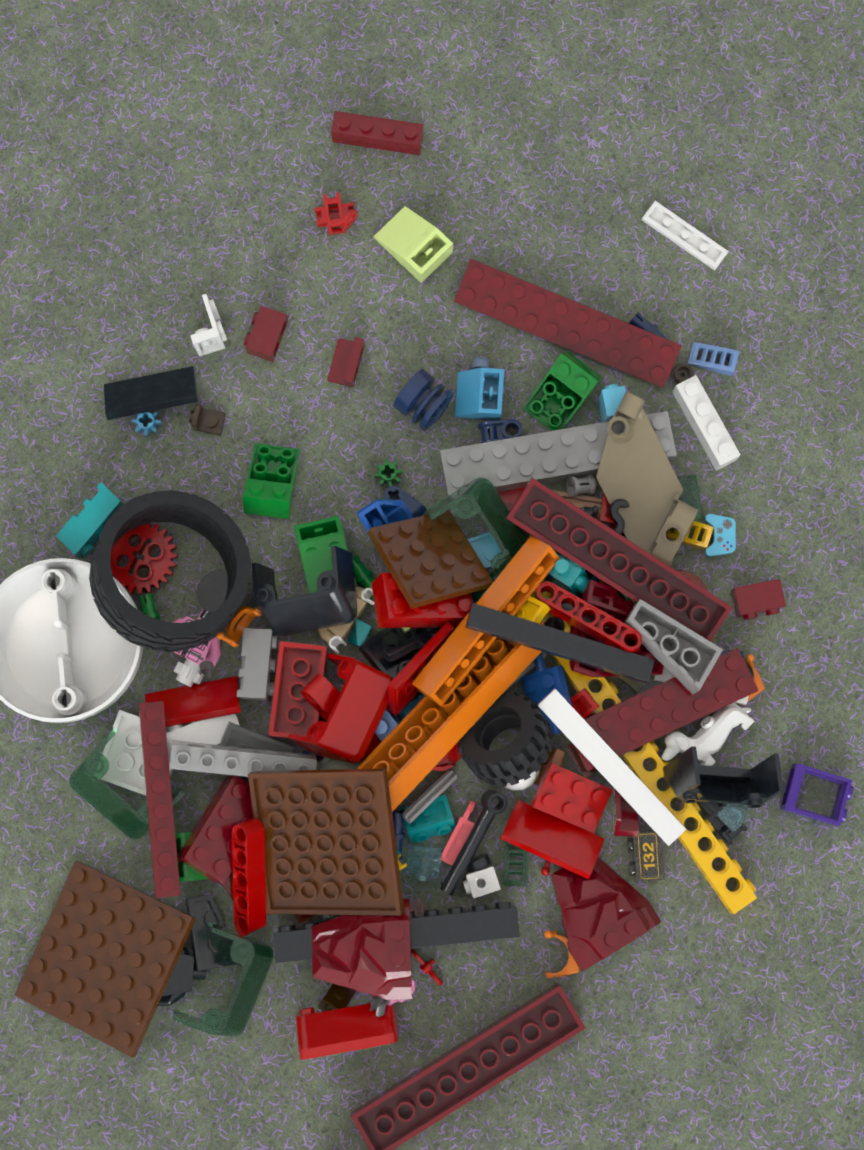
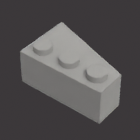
M244 628L241 651L242 668L239 670L241 683L240 690H237V697L241 700L270 701V696H273L275 682H271V674L276 673V659L272 658L273 649L277 650L278 636L274 635L272 629Z

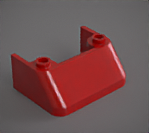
M328 653L326 658L338 666L337 674L345 681L344 686L327 722L318 721L312 724L305 737L289 734L288 738L311 754L354 764L364 757L389 703L388 684L393 678L353 657Z
M372 1001L366 1004L323 1012L315 1011L314 1007L300 1009L295 1016L300 1060L398 1042L399 1028L395 1004H387L384 1015L380 1017L376 1016L377 1009L370 1011Z

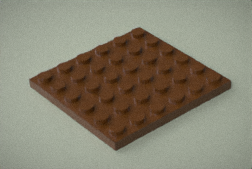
M387 769L254 771L248 774L253 816L262 822L265 830L267 914L401 916L404 913Z
M75 861L15 996L130 1057H136L196 918L80 861Z

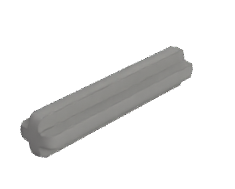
M448 769L402 813L403 819L408 823H412L457 779V775L451 769Z

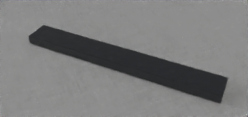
M472 603L465 628L645 684L650 682L654 659Z

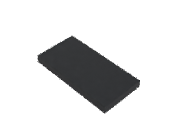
M191 366L104 384L107 420L198 402L194 367Z

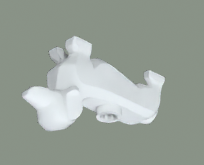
M736 703L727 705L719 709L713 716L705 717L700 724L702 727L693 737H687L678 731L668 733L664 740L666 749L661 758L666 761L670 760L679 752L682 754L691 746H694L697 749L698 765L712 766L716 761L712 758L711 754L719 751L732 728L737 727L741 723V727L746 731L754 722L747 715L751 712V708H741Z

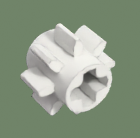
M186 659L184 664L178 661L174 672L178 673L176 680L189 687H192L194 682L200 684L204 674H199L200 665Z

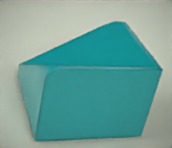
M355 619L356 624L347 642L360 648L366 643L372 627Z

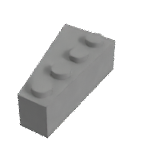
M641 599L634 605L624 622L641 634V644L693 695L701 689L723 651L722 648Z

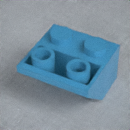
M477 368L458 372L455 418L499 421L502 411L504 369Z

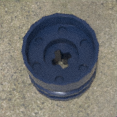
M421 369L403 387L394 401L393 407L404 416L416 411L412 422L417 424L421 421L419 428L426 431L442 417L454 394L449 389L443 393L445 388L443 384L438 385L432 390L435 378L424 369Z

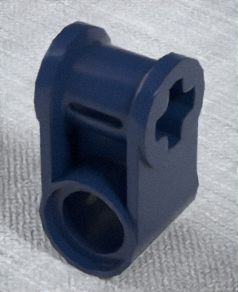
M516 419L484 421L478 424V429L481 430V443L522 436V425ZM514 427L518 430V433L510 436L506 433V430Z
M390 486L385 490L384 499H390L389 494L395 495L397 493L398 500L405 502L413 518L420 517L426 512L427 508L422 503L411 497L400 487Z

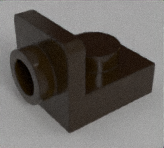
M196 404L195 410H191L189 423H191L194 431L221 436L226 414L225 412L205 409L201 405Z

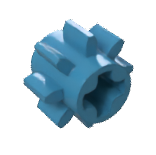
M157 411L153 414L150 412L137 414V419L132 420L135 425H138L135 431L138 434L144 431V435L147 438L151 432L158 434L156 430L157 425H162L161 421L156 420L159 416ZM147 418H149L152 423H148L147 427H145L142 422H146Z

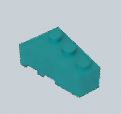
M101 482L96 487L99 492L92 500L87 498L83 503L85 508L77 516L74 514L56 535L78 558L86 557L93 551V545L98 541L105 523L115 511L124 505Z

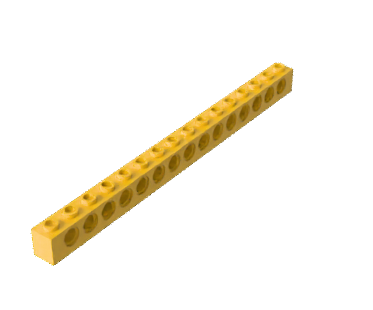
M537 588L531 594V597H536ZM549 592L541 593V596L544 599H550L552 597L551 593ZM548 612L541 622L544 624L548 618L554 615ZM563 621L564 632L570 633L571 625ZM552 655L557 664L562 666L564 674L577 693L586 688L600 706L592 713L593 715L604 711L602 708L604 700H610L614 705L621 703L617 696L619 691L611 681L608 683L604 677L592 678L571 671L568 659ZM595 680L599 682L601 689L598 693L590 691L588 687L590 681ZM651 741L642 745L638 752L630 751L621 755L631 771L684 828V822L688 817L694 819L695 828L692 831L686 829L678 839L729 913L735 914L757 898L754 894L756 888L749 879L745 880L740 874L742 868L735 859L731 860L726 854L728 848L721 839L717 840L712 833L715 830L707 819L703 820L698 813L701 810L697 803L687 804L681 800V809L674 811L670 806L671 800L675 797L677 798L669 785L665 791H660L657 788V781L659 778H664L663 767L668 762L666 760L662 761L657 753L660 751L656 744ZM646 758L654 761L655 766L651 772L646 771L643 767V761ZM702 837L707 838L709 841V847L705 851L700 850L698 847V841ZM716 857L721 858L723 861V866L719 871L714 870L712 867V861ZM733 877L737 882V886L734 890L729 891L726 887V881Z

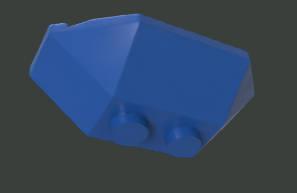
M376 499L356 512L358 520L367 535L372 527L413 518L403 500Z

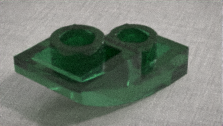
M696 475L677 476L683 488L679 500L699 509L694 521L703 520Z

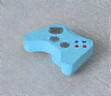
M708 514L705 517V522L709 526L714 527L713 543L705 550V556L714 557L733 553L736 548L735 520L729 517Z

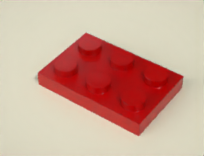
M549 762L530 806L594 833L613 789Z

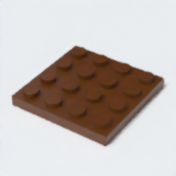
M450 510L372 527L368 532L370 539L411 609L488 589L493 583V580Z

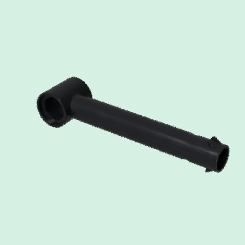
M488 790L481 797L483 809L444 882H441L440 889L451 896L458 891L456 888L495 815L502 814L508 807L507 797L500 792ZM497 796L499 802L496 807L492 808L490 802L493 797Z

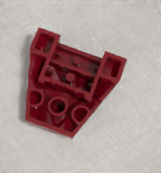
M593 580L588 581L581 598L623 623L635 605L632 601H625L618 596V591L613 587ZM584 615L582 617V619L587 623H591L594 621L593 617L590 615ZM571 625V634L602 643ZM612 627L603 628L606 634L612 635L615 633ZM627 638L624 640L627 646L633 647L636 645L633 639ZM641 644L636 654L654 659L651 676L662 675L664 665ZM569 660L571 671L592 678L620 677L619 675Z
M599 857L589 879L565 868H561L551 874L557 904L560 905L563 917L561 920L562 925L565 927L568 938V950L581 971L610 956L661 922L650 902Z
M403 899L404 913L401 916L343 915L313 926L312 977L338 986L351 988L364 994L374 995L387 1001L412 1000L410 899Z

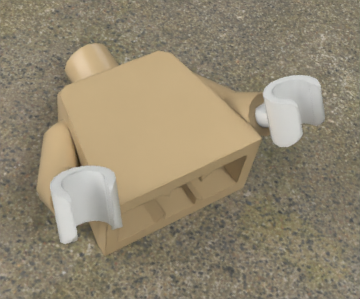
M355 587L357 600V616L355 619L360 617L367 603L374 605V602L370 600V597L373 595L371 588ZM354 619L351 623L318 629L319 635L338 654L337 646L339 644L347 645L344 639L356 623V620Z

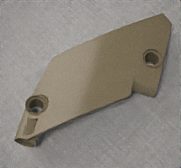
M625 392L613 418L608 423L609 432L596 478L610 505L617 499H624L629 502L628 508H619L618 513L625 521L623 532L626 538L671 567L699 509L679 500L683 488L643 409L645 401L629 392ZM620 422L624 423L625 431L621 434H615L613 432L614 425ZM677 529L680 534L679 538L676 541H669L666 537L668 530Z

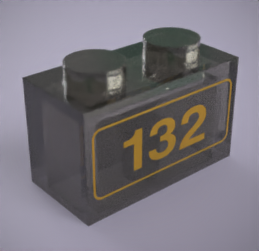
M655 831L639 832L638 837L631 836V838H627V851L632 852V862H628L629 876H633L634 881L665 880L662 839Z

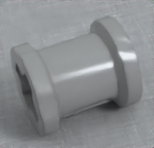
M586 475L583 478L569 476L566 481L568 495L570 497L583 493L593 495L596 490L595 478L592 475Z

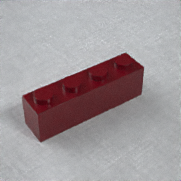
M339 111L334 112L331 129L332 142L414 155H420L424 135L423 124Z

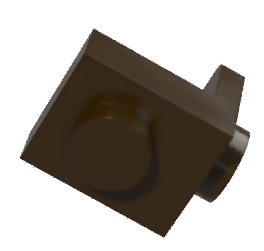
M332 984L318 1008L323 1012L347 1007L357 990Z

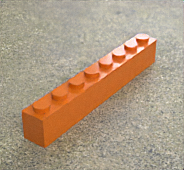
M530 536L476 604L515 616L555 566L556 561L560 559L550 545ZM469 613L412 682L424 696L442 707L497 638L465 628Z

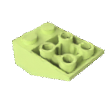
M406 206L373 236L420 283L453 253V243L438 228Z

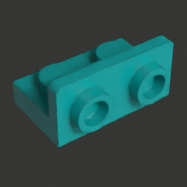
M446 794L437 797L412 823L404 820L411 843L424 842L429 837L436 835H446L456 827ZM409 806L403 807L401 810L405 811Z

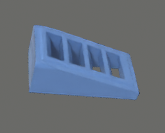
M693 342L687 364L732 376L740 351ZM699 349L703 350L700 361L696 360ZM711 352L710 362H705L707 353ZM717 354L721 355L719 364H715ZM726 357L730 358L728 366L724 365Z

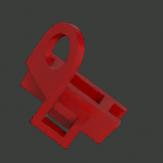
M339 192L336 193V197L327 198L326 194L323 195L324 207L314 208L317 216V226H328L329 235L346 233L358 217V212L354 209V202L341 204ZM338 204V206L328 207V205Z

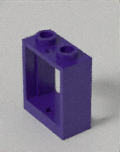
M792 764L780 809L829 825L840 826L841 823H844L847 816L846 802L851 799L853 794L852 780L802 764ZM804 774L839 784L831 818L795 807Z

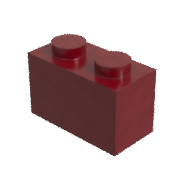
M261 306L259 312L254 313L251 323L254 326L251 333H247L244 340L247 353L274 362L288 323L287 314Z
M780 579L735 587L731 590L736 618L743 617L744 620L758 618V613L766 612V616L776 615L780 613V609L786 607Z

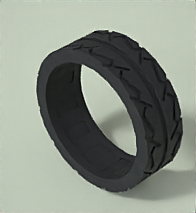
M174 490L147 493L128 501L115 511L105 523L97 541L90 566L89 581L92 596L95 598L93 600L100 615L108 625L116 630V633L133 644L162 652L193 649L209 642L218 632H222L243 602L251 576L249 549L245 545L246 541L240 528L228 514H225L221 508L211 501L194 494L189 495L187 492ZM153 522H171L189 527L208 539L223 560L228 577L225 601L215 612L191 622L170 623L151 618L129 604L119 592L110 566L111 549L122 536L140 525Z

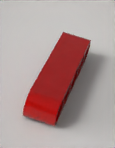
M543 582L538 586L535 599L547 604L550 608L549 613L606 645L635 654L638 652L642 643V636L636 629L554 583ZM549 592L553 597L544 599L541 593ZM568 603L571 604L574 609L571 611H566L561 607V605ZM584 615H590L593 617L594 621L591 623H587L582 619V617ZM612 627L615 633L612 635L606 634L603 628ZM627 638L633 639L636 645L633 647L627 646L624 640Z
M317 674L301 691L303 697L327 722L340 694L339 691L320 674ZM375 733L362 758L363 761L382 742Z
M257 818L247 820L232 828L234 927L241 936L251 934L264 928L266 925L265 830L262 822Z

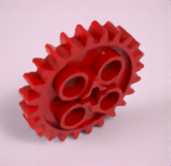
M152 523L132 529L122 536L111 549L110 566L112 575L125 589L129 587L130 594H133L135 589H137L138 593L143 595L145 588L149 593H152V586L160 590L159 582L162 581L168 584V580L165 578L166 575L174 576L170 568L178 566L172 562V559L179 558L177 554L172 553V551L177 549V546L175 544L169 545L174 539L172 536L165 537L168 533L166 529L159 532L160 525L158 523L153 528ZM137 536L141 537V543L136 547H132L131 540ZM151 539V543L146 546L147 540ZM160 547L161 554L156 558L151 557L152 549ZM143 554L145 558L144 560H138L135 556ZM126 556L129 557V564L126 567H120V559ZM148 567L150 569L149 575L146 578H140V570ZM134 568V573L129 575V572Z

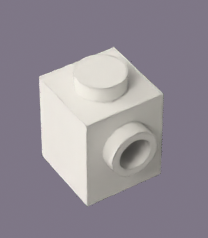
M493 866L466 874L467 880L463 881L467 895L472 893L473 899L501 890Z

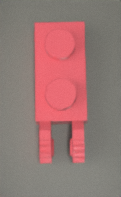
M470 801L463 817H460L439 858L451 866L475 824L467 820L475 808V802Z

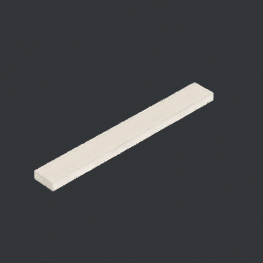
M553 689L537 704L668 846L686 830L556 689Z

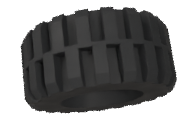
M504 692L458 741L457 748L463 760L480 780H484L485 783L495 785V783L497 786H507V783L515 785L519 783V780L529 779L531 777L530 774L534 771L537 773L541 769V763H545L549 756L547 751H551L553 735L550 724L533 700L517 692H508V694ZM520 727L519 734L508 746L498 750H489L493 739L499 733L509 728Z

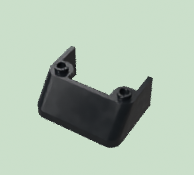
M331 546L333 570L320 574L317 579V592L277 600V591L275 589L274 569L258 563H251L254 600L273 633L287 636L344 625L354 621L357 616V600L351 552L337 546Z
M691 746L663 767L664 779L677 798L687 804L700 801L748 805L749 808H760L763 806V803L784 791L779 754L775 753L752 769L698 765L697 749Z

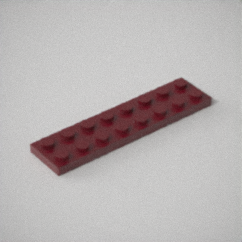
M736 648L719 656L703 686L694 695L674 677L584 720L619 757L759 690L739 649ZM576 748L586 772L595 768Z

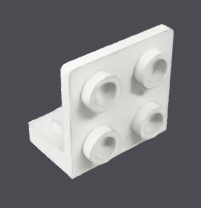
M203 294L202 297L212 329L202 328L197 330L195 334L190 335L199 357L225 349L223 341L227 340L214 300H209L207 294Z

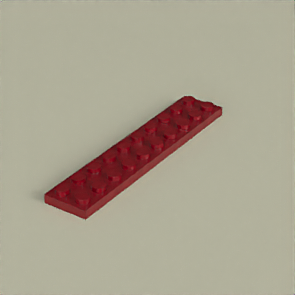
M470 259L454 302L662 388H664L682 347L681 344L474 259Z

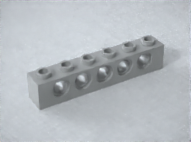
M172 740L169 769L248 777V774L254 771L316 770L317 758L316 755Z

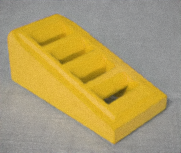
M694 521L691 526L695 528L692 539L688 538V532L683 544L705 551L714 527ZM675 529L673 534L668 530L666 536L676 541L679 538V531ZM703 531L702 540L697 541L699 532Z

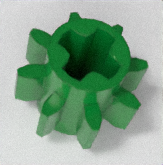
M385 459V464L382 466L376 465L379 473L374 474V478L381 479L380 487L384 484H388L390 487L394 482L401 483L397 475H401L402 470H396L397 461L390 464ZM390 469L392 473L391 478H387L384 475L385 470Z

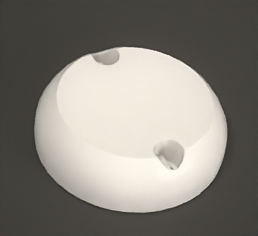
M67 558L38 561L14 572L0 584V700L14 711L31 719L51 723H68L94 716L107 709L125 693L139 669L143 647L129 642L116 633V630L112 629L100 615L93 600L95 598L91 593L89 581L91 564L88 562ZM113 576L119 592L129 604L137 609L129 592ZM54 577H55L56 590L52 589V587H51V584H52V581H53V578H54ZM65 693L67 707L62 704V699Z

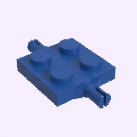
M543 654L538 655L534 659L536 670L530 675L521 677L524 695L528 696L536 704H539L553 689H556L572 706L562 666L546 668ZM541 710L550 723L552 735L561 733L562 731Z

